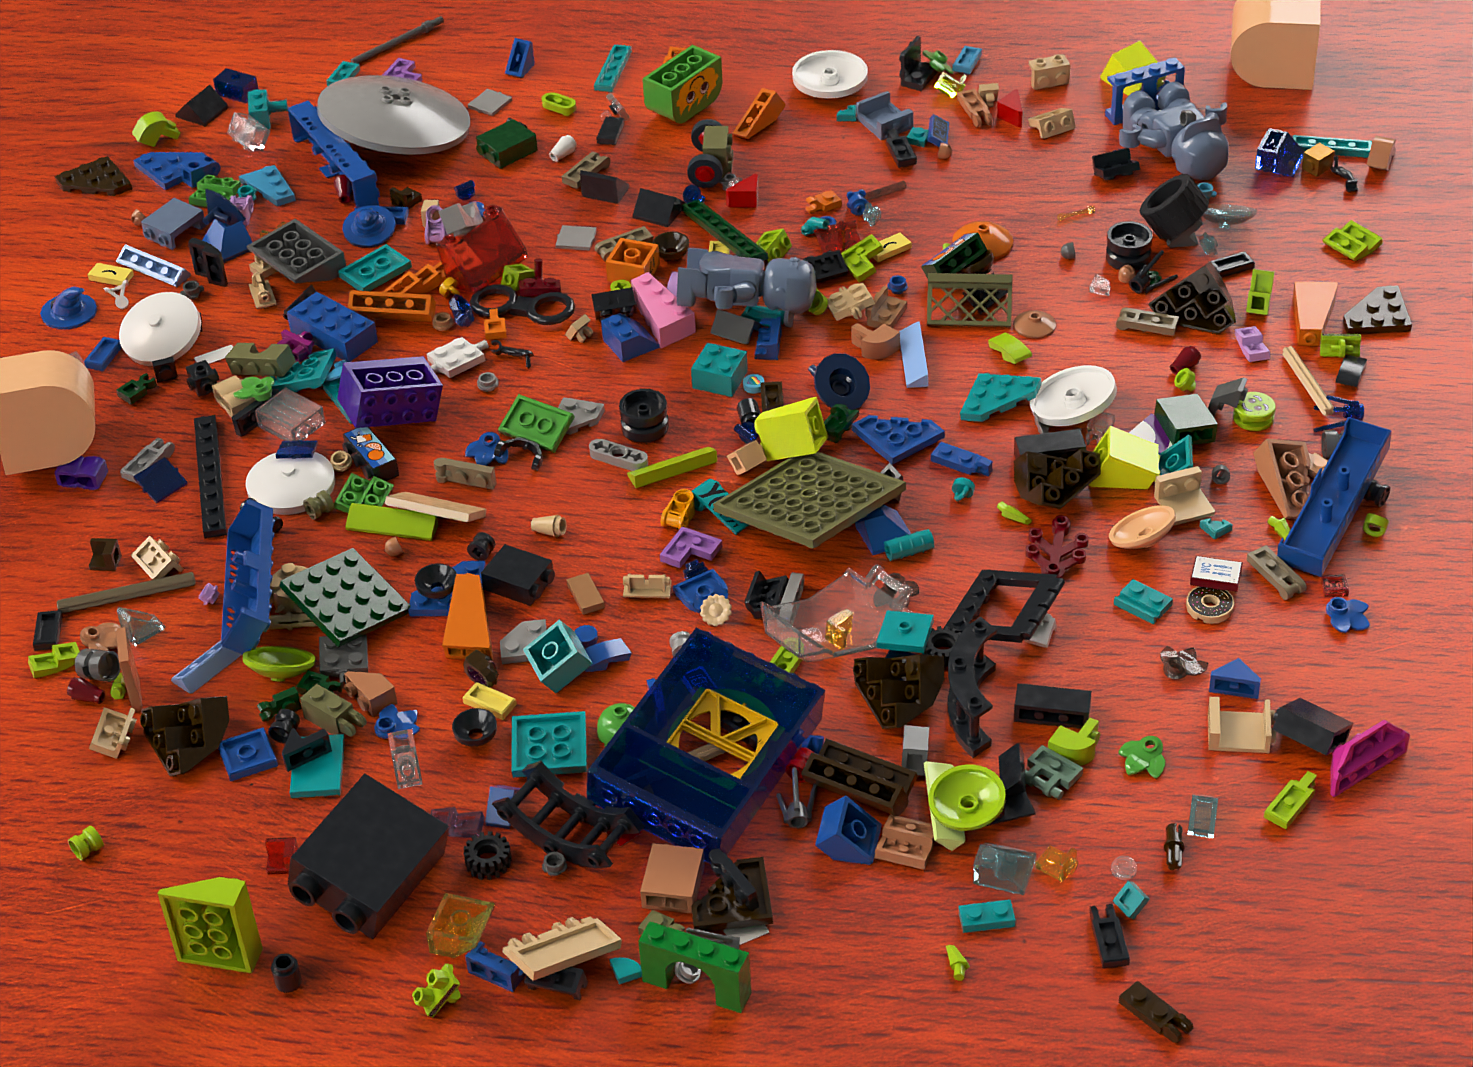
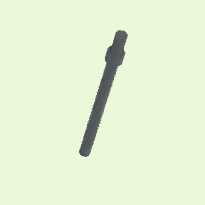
M439 16L431 21L427 20L421 23V26L364 52L350 61L351 63L359 64L423 32L432 31L434 27L444 23V19L442 16Z

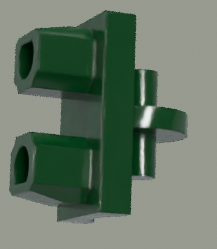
M835 404L830 409V415L824 421L828 435L827 440L838 443L842 439V434L852 428L853 422L859 416V410H850L844 404Z

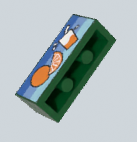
M979 233L964 234L923 264L921 268L927 279L928 273L956 274L986 252L987 248Z

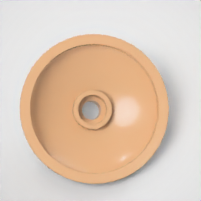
M1152 506L1141 509L1120 520L1111 529L1109 539L1114 546L1124 549L1151 547L1161 540L1172 528L1176 520V514L1169 506Z

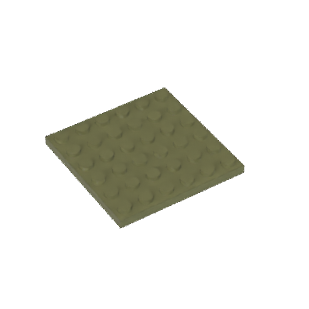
M817 452L815 454L788 458L713 503L714 512L814 549L845 528L850 527L856 521L866 517L867 514L875 509L880 508L886 502L896 498L907 488L905 481Z

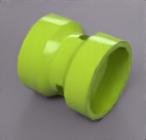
M91 825L85 828L79 836L74 835L68 839L71 850L81 861L87 858L91 851H97L104 847L102 838Z

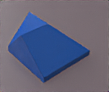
M214 219L202 240L213 245L221 252L223 263L250 252L247 249V245L253 243L242 221L228 225Z
M884 504L855 523L856 529L872 555L885 552V541L905 536V534H911L898 511Z

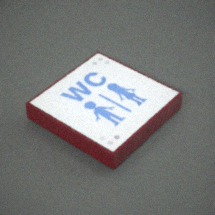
M1196 556L1190 585L1236 592L1238 591L1243 562Z

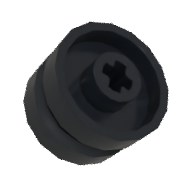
M1123 221L1114 224L1107 232L1106 261L1110 266L1118 270L1124 265H1131L1137 271L1144 264L1148 265L1151 261L1152 231L1146 225L1134 221Z
M642 388L625 394L619 403L623 435L629 440L641 443L656 441L663 437L669 427L665 396L659 391Z

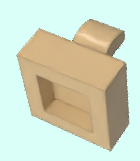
M998 83L979 85L978 94L987 107H994L993 101H998Z
M254 255L255 262L249 264L252 273L259 272L263 274L264 278L277 272L276 269L256 255Z
M584 314L571 324L565 335L570 341L576 337L579 342L583 343L586 339L583 333L589 338L594 333L587 326L591 319Z

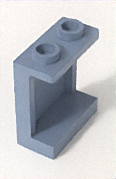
M888 91L856 103V119L880 140L888 137L887 130L895 128L899 134L913 127V111L910 109L900 111L891 103Z
M173 198L141 221L145 238L172 250L176 247L174 238L190 226L200 230L206 227V224L203 223L204 213L202 209L176 198Z

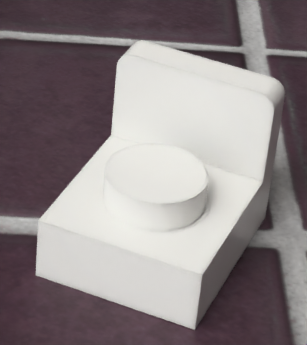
M1046 613L1032 638L1024 640V642L1048 648L1052 632L1057 627L1055 618Z

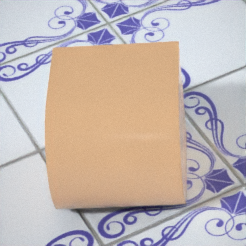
M1236 0L1233 8L1231 63L1235 72L1244 81L1258 87L1313 90L1320 31V0Z
M53 350L0 358V455L5 474L10 475L64 465L84 454L91 445L95 434L94 382L84 364L69 354Z

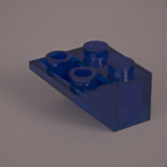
M1268 128L1257 148L1255 169L1294 177L1303 160L1304 151L1288 132Z

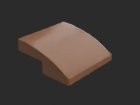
M889 815L883 827L882 838L875 849L874 858L925 869L935 844L932 824Z

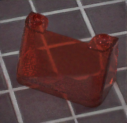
M497 205L488 206L483 212V217L486 220L464 236L459 237L449 234L436 244L446 279L453 277L458 281L457 289L471 293L481 291L503 276L505 265L519 264L528 257L525 245L503 209Z

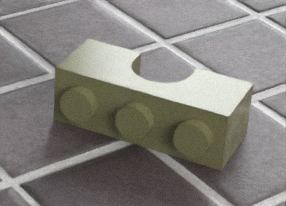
M237 342L225 356L230 371L234 375L284 377L296 362L289 344H271L265 351L259 353L255 343Z

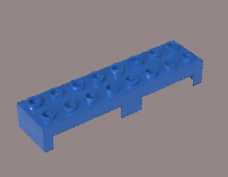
M309 101L288 107L293 140L298 143L308 139L313 144L312 151L314 155L321 154L329 163L319 168L327 178L342 174L347 176L352 182L356 204L354 209L356 210L367 205L379 206L378 198L380 197V192L376 187L377 175L375 171L368 167L366 161H362L357 151H353L349 142H345L343 138L331 132L321 122L317 113V107L313 106Z
M1350 417L1347 418L1344 424V433L1324 470L1322 471V468L1319 469L1311 484L1310 495L1285 541L1282 538L1278 544L1277 556L1288 566L1322 577L1390 449L1391 430Z
M251 499L245 502L228 529L221 631L222 647L242 655L245 651H250L252 648L255 649L262 632H267L271 624L269 613L272 607L269 604V600L272 594L270 584L273 575H271L273 566L271 556L274 550L272 546L274 538L272 528L275 523L273 508ZM230 565H234L237 570L232 569ZM227 608L232 609L235 613L229 612ZM226 623L232 624V627H228Z

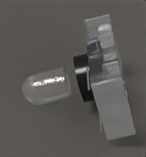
M610 92L606 95L611 104L609 108L613 114H619V117L624 118V121L629 119L630 117L624 107ZM606 110L600 115V119L604 120L606 116L611 117L612 115Z

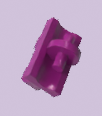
M286 329L281 332L282 340L277 344H289L296 362L300 363L304 359H309L308 355L312 354V347L314 346L312 334L304 331L296 335Z

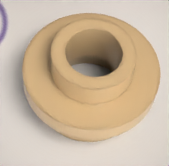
M337 451L331 456L330 463L335 471L342 472L352 465V458L345 451Z

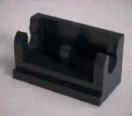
M569 967L534 981L529 976H526L524 983L531 990H536V987L573 995L575 1000H581V988L586 989L588 981L583 969Z

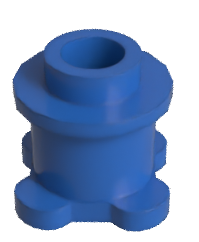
M860 189L857 192L850 191L847 193V206L854 215L865 214L870 206L869 202L865 199V190Z

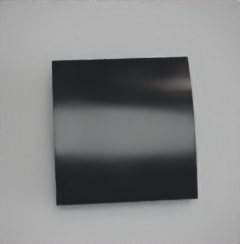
M191 238L188 245L195 275L207 277L210 284L227 287L228 282L221 252L205 241Z

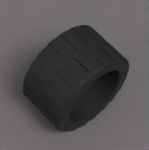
M1180 174L1165 181L1153 190L1142 203L1140 214L1160 239H1170L1193 226L1206 212L1209 200L1190 175Z

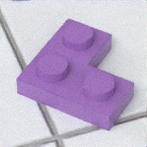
M398 58L383 74L384 76L423 81L422 74L412 72L415 69V61Z
M681 527L661 552L660 562L681 568L691 554L712 561L723 547L722 540Z

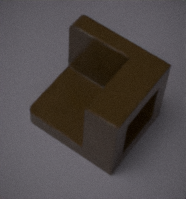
M91 538L90 545L93 556L89 563L90 570L116 571L122 556L118 540Z

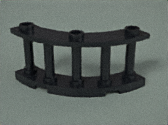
M982 617L973 621L960 634L952 647L948 662V678L950 683L948 693L949 724L953 728L959 744L972 758L992 746V739L985 734L979 723L980 717L993 709V705L983 696L978 687L990 674L996 671V663L984 655V643L997 633V629Z
M542 761L528 764L522 770L527 777V782L511 799L506 797L495 800L492 803L501 819L508 821L523 836L542 848L546 854L559 852L566 861L584 867H611L613 863L606 855L623 834L640 833L645 827L631 807L616 808L607 806L605 809L595 807L594 801L578 793L573 796L563 788L564 783ZM534 788H537L548 798V802L530 819L518 806ZM560 807L572 816L553 835L540 827V825L555 808ZM579 822H585L594 826L580 844L564 840ZM603 832H611L600 846L598 844L592 845Z

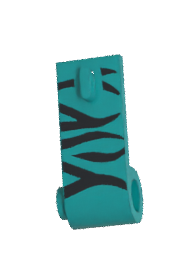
M707 479L691 491L694 495L695 510L700 512L708 508L735 535L749 526V524L740 523L741 521L714 512L713 503L729 494L718 481Z

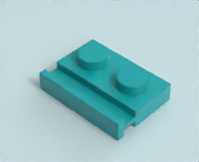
M1134 579L1120 591L1118 597H1114L1115 606L1153 625L1156 623V619H1160L1173 604V598Z

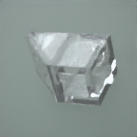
M412 729L388 733L398 789L422 785Z

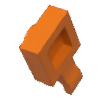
M832 190L815 195V197L810 196L806 198V201L810 204V206L806 207L809 213H815L820 209L826 212L842 206V199Z
M498 308L489 309L490 319L484 320L486 340L507 338L505 318H499Z

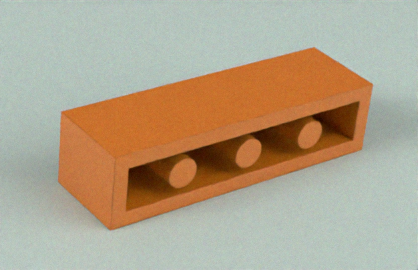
M350 290L348 308L366 318L433 322L436 301L432 295Z

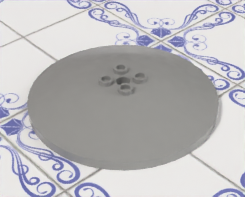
M366 75L342 79L327 86L319 95L317 103L318 116L331 132L356 145L387 153L428 154L447 150L462 142L468 135L470 128L469 112L458 99L435 86L402 77Z

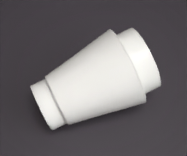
M570 135L562 136L549 153L550 158L557 162L573 153L577 147L576 141Z

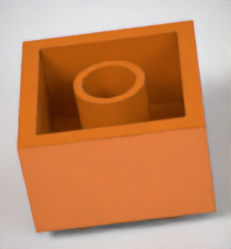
M620 238L605 261L607 281L627 280L631 284L632 279L649 272L653 276L660 265L658 244Z

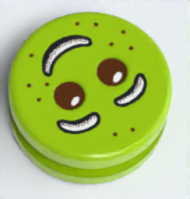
M1247 392L1245 400H1240L1237 407L1234 408L1233 419L1239 427L1245 430H1265L1274 422L1275 402L1264 393Z

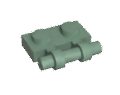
M1044 745L1040 746L1027 759V766L1031 769L1029 771L1025 769L1027 785L1030 787L1034 785L1041 789L1044 795L1048 797L1053 796L1058 800L1062 798L1064 791L1057 787L1061 785L1069 789L1083 775V767ZM1042 774L1045 777L1049 778V780L1045 781L1041 779L1039 776Z

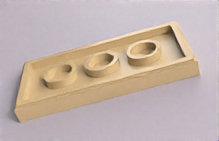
M410 492L386 496L385 504L388 506L463 522L484 518L487 510L481 507Z

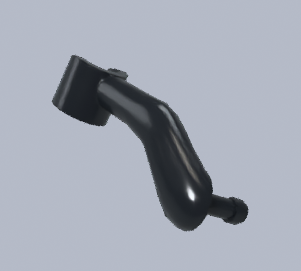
M1334 156V167H1330L1331 171L1346 179L1345 188L1347 192L1358 191V179H1355L1350 171L1338 166V156Z
M498 340L491 342V345H499L497 350H492L493 354L500 355L504 353L516 357H525L526 368L531 367L530 357L534 356L532 351L502 346Z

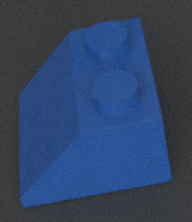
M618 313L601 320L603 341L622 362L660 348L659 343L639 322Z
M844 796L825 807L815 846L833 860L870 865L874 860L882 824L849 797Z

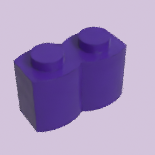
M80 456L70 463L58 466L54 474L60 486L96 490L99 489L107 475L108 467L103 458L97 456L84 458Z

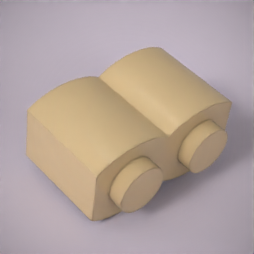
M232 376L212 385L216 401L226 410L230 417L255 401L254 397L248 399L234 397L233 393L243 388L241 384L243 379L240 380L237 376Z

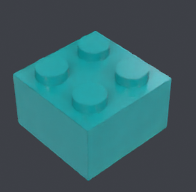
M707 343L691 367L692 388L732 397L748 372L747 351Z
M560 619L523 648L540 682L555 693L593 664L575 631Z

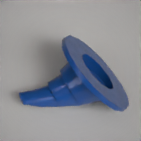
M367 205L351 212L344 220L342 230L345 239L350 244L360 248H371L381 245L392 236L395 231L396 222L393 214L387 208L378 205Z
M74 286L65 289L58 296L48 300L42 307L40 315L42 321L49 327L72 329L90 322L96 315L97 306L94 299L82 294L85 290L84 288Z

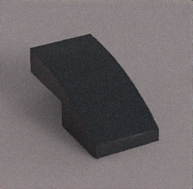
M1345 355L1335 383L1358 387L1361 382L1362 373L1366 368L1367 359Z

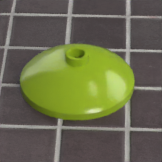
M264 646L245 651L243 653V662L248 668L259 675L269 677L272 681L281 682L285 681V678L296 677L311 669L315 665V656L306 650L293 647Z
M960 765L948 769L936 778L930 788L928 800L933 816L942 825L954 830L970 831L987 826L1001 814L1006 802V792L1002 780L992 770L979 765Z

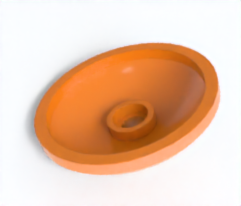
M990 221L968 223L959 228L952 238L953 243L964 234L979 233L987 250L992 251L994 260L1006 256L1013 247V236L1010 231L1002 225Z

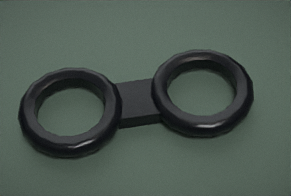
M496 284L477 290L470 300L471 309L477 315L490 317L489 309L498 308V316L510 312V315L525 316L540 325L562 323L573 315L576 307L574 300L564 293L549 292L535 298L518 296L517 292L509 286ZM504 294L509 297V300L500 307L486 308L479 305V301L487 295ZM550 301H558L566 305V308L557 315L543 316L535 312L540 305Z

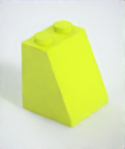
M1138 41L1112 54L1100 78L1112 86L1107 80L1108 76L1152 63H1158V61L1142 42ZM1166 76L1158 79L1157 89L1164 85ZM1142 83L1125 87L1123 93L1129 96L1135 91H1140Z
M817 397L762 412L756 418L754 424L755 431L760 436V445L764 449L766 461L815 454L828 439Z
M1110 426L1092 451L1100 453L1101 474L1089 486L1148 489L1156 481V476H1160L1158 444Z

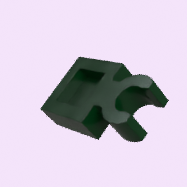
M145 373L140 376L138 381L132 379L116 389L118 397L132 405L147 395V390L153 389L157 384L154 377L149 380L148 374Z
M309 670L296 685V690L302 695L316 684L334 694L335 692L333 691L342 692V686L339 682H330L329 676Z
M295 686L272 695L273 701H264L257 705L261 712L259 716L263 722L271 720L281 709H288L293 712L302 709Z

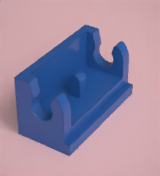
M781 317L763 318L760 320V324H768L770 327H762L758 330L754 354L755 359L778 360L782 336Z
M479 941L465 956L468 973L514 992L526 974L514 962L489 952L488 949L484 948L485 943Z

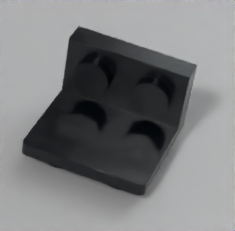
M916 36L906 49L900 53L901 69L899 77L901 78V86L922 91L938 71L932 68L929 63L921 62V37Z
M632 287L591 294L596 320L601 321L618 313L630 318L634 313H637V303L634 299Z

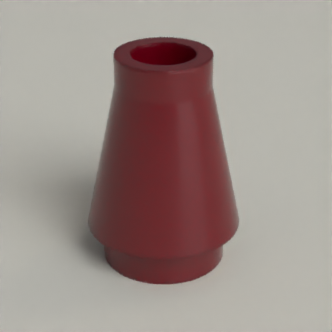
M339 175L333 184L339 201L341 203H348L351 200L352 182L346 175Z
M1193 346L1184 347L1175 361L1169 366L1171 372L1177 375L1180 370L1184 368L1189 369L1199 364L1201 354Z
M74 677L68 685L67 695L71 696L73 700L101 704L105 698V691L82 677Z

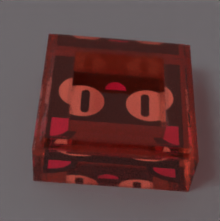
M1345 574L1321 575L1324 597H1348L1349 588Z

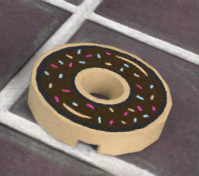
M1198 586L1188 593L1186 608L1187 612L1196 620L1199 618L1204 623H1220L1227 620L1230 614L1233 613L1234 599L1227 590ZM1205 603H1213V604H1215V605H1214V606H1208V605H1206Z

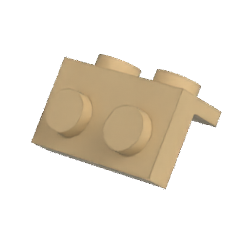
M1058 54L1052 57L1037 58L1029 61V66L1032 70L1031 87L1033 90L1069 84L1070 63L1065 55Z
M104 707L89 749L117 759L120 750H126L130 737L126 736L127 732L132 733L137 719L132 718L135 709L130 708L128 715Z

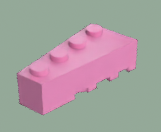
M649 272L631 280L637 308L641 315L644 316L647 326H650L654 338H657L660 348L696 333L694 312L686 306H677V297Z

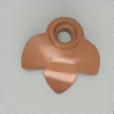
M109 622L102 623L97 627L88 626L81 630L80 639L83 645L89 649L108 651V649L117 648L116 630L117 628H122V626Z

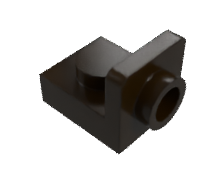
M394 187L390 189L391 202L395 207H408L410 209L422 201L421 193L408 187L402 191Z

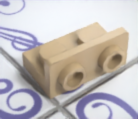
M1059 108L1028 119L1029 126L1037 127L1040 137L1043 139L1075 129L1076 127L1072 109Z
M149 536L131 554L132 558L152 580L163 578L173 567L179 572L184 570L179 564L181 559L172 551L168 552L169 546L161 539L156 541Z

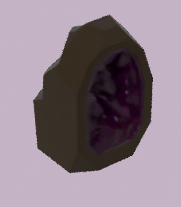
M475 650L465 657L464 670L473 682H478L487 687L497 684L499 673L496 671L497 667L491 661L490 656L482 651Z

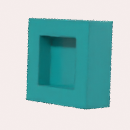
M912 127L906 139L910 145L925 147L928 142V130L921 127Z
M1127 881L1112 901L1128 918L1135 919L1150 898L1134 882Z

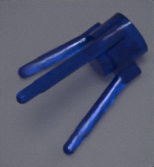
M1330 395L1326 396L1328 400L1347 404L1344 407H1334L1333 411L1343 412L1344 418L1350 417L1360 421L1363 420V403ZM1317 406L1313 407L1314 410H1319ZM1346 421L1317 427L1313 431L1319 432L1342 427Z

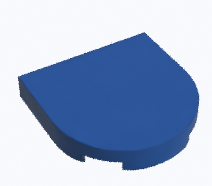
M714 569L673 586V592L689 610L698 613L701 612L700 606L703 604V600L707 599L710 595H723L725 599H728V587Z

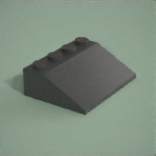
M297 219L286 223L247 245L249 251L294 283L330 281L339 277L338 271L346 267L342 250Z

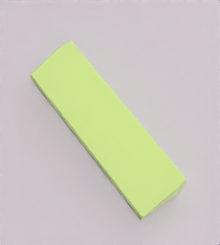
M929 761L924 763L928 796L936 778L948 769L953 768V765ZM930 810L934 840L951 851L962 845L966 840L964 831L954 830L942 825L936 820Z

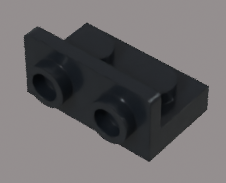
M840 250L834 252L826 251L822 255L816 257L808 256L803 259L812 264L815 270L816 283L841 277L848 273Z

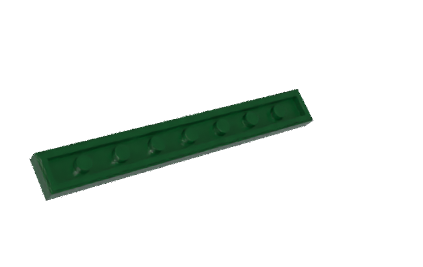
M699 199L681 205L683 213L737 256L757 258L763 261L768 260V253Z

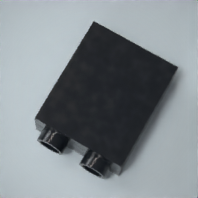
M364 773L291 856L287 884L289 891L301 904L311 907L316 903L331 912L334 922L345 932L356 934L360 931L374 939L444 855L450 826Z

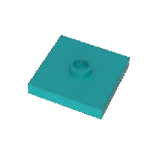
M887 610L876 641L877 649L924 653L934 623V615Z

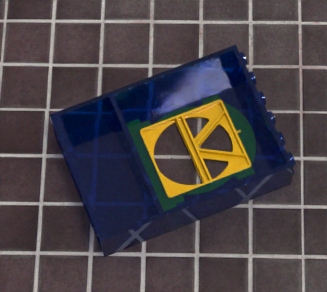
M696 627L587 770V799L594 801L597 806L603 809L607 806L616 808L631 807L645 825L644 830L675 846L704 849V861L711 864L708 853L712 849L718 848L728 855L785 773V767L790 760L794 759V755L802 747L804 739H807L822 720L825 690L817 684L810 683L794 673H789L771 662L756 657L751 652H746L732 643L723 641L713 636L710 632ZM721 711L736 713L745 718L750 724L721 736ZM710 712L711 731L691 720L703 713ZM684 730L748 762V764L742 769L729 774L679 749L680 735ZM753 734L757 735V742H759L757 743L755 753L735 743ZM650 784L654 791V794L644 790L643 788Z

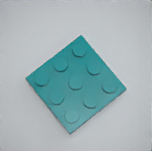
M585 711L512 716V777H526L522 770L528 764L542 761L554 775L587 772Z

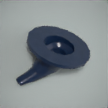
M834 353L823 358L817 366L811 365L808 368L814 377V385L819 398L828 407L832 408L835 404H844L848 409L855 410L861 407L867 400L870 391L869 375L865 367L856 358L844 353Z

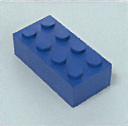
M315 292L287 312L292 333L296 335L304 331L311 333L314 345L323 350L334 348L337 357L346 360V362H351L378 342L375 322L319 292Z

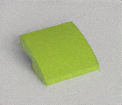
M1350 220L1342 229L1336 227L1323 239V243L1355 261L1367 256L1381 246L1383 238Z

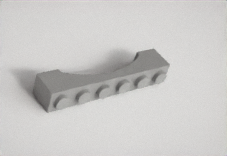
M471 202L464 206L457 203L438 211L447 234H454V236L472 234L481 230L480 226L485 224L476 202Z

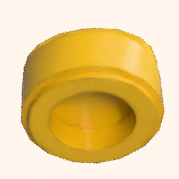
M453 277L447 278L441 284L439 293L445 298L451 294L459 297L460 293L456 290L458 281Z

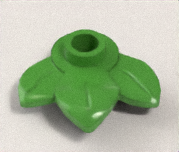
M927 50L922 52L930 60L929 64L932 68L939 72L945 70L953 74L954 71L946 63L948 57L939 50H936L934 53Z
M248 377L241 381L243 388L234 392L233 395L239 399L254 397L257 401H265L272 396V386L275 384V381L272 377H265L261 380L257 377Z
M1146 736L1140 741H1129L1118 752L1119 755L1126 758L1125 769L1127 775H1133L1146 769L1153 778L1157 779L1165 768L1166 762L1162 756L1163 743L1158 737ZM1148 745H1154L1151 749L1146 748Z

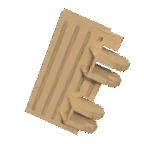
M590 916L581 919L580 923L575 918L570 917L565 922L566 926L560 922L553 923L552 930L538 935V939L530 933L523 934L522 942L516 938L509 939L508 946L503 948V953L534 981L621 948L622 939L598 918L593 919Z

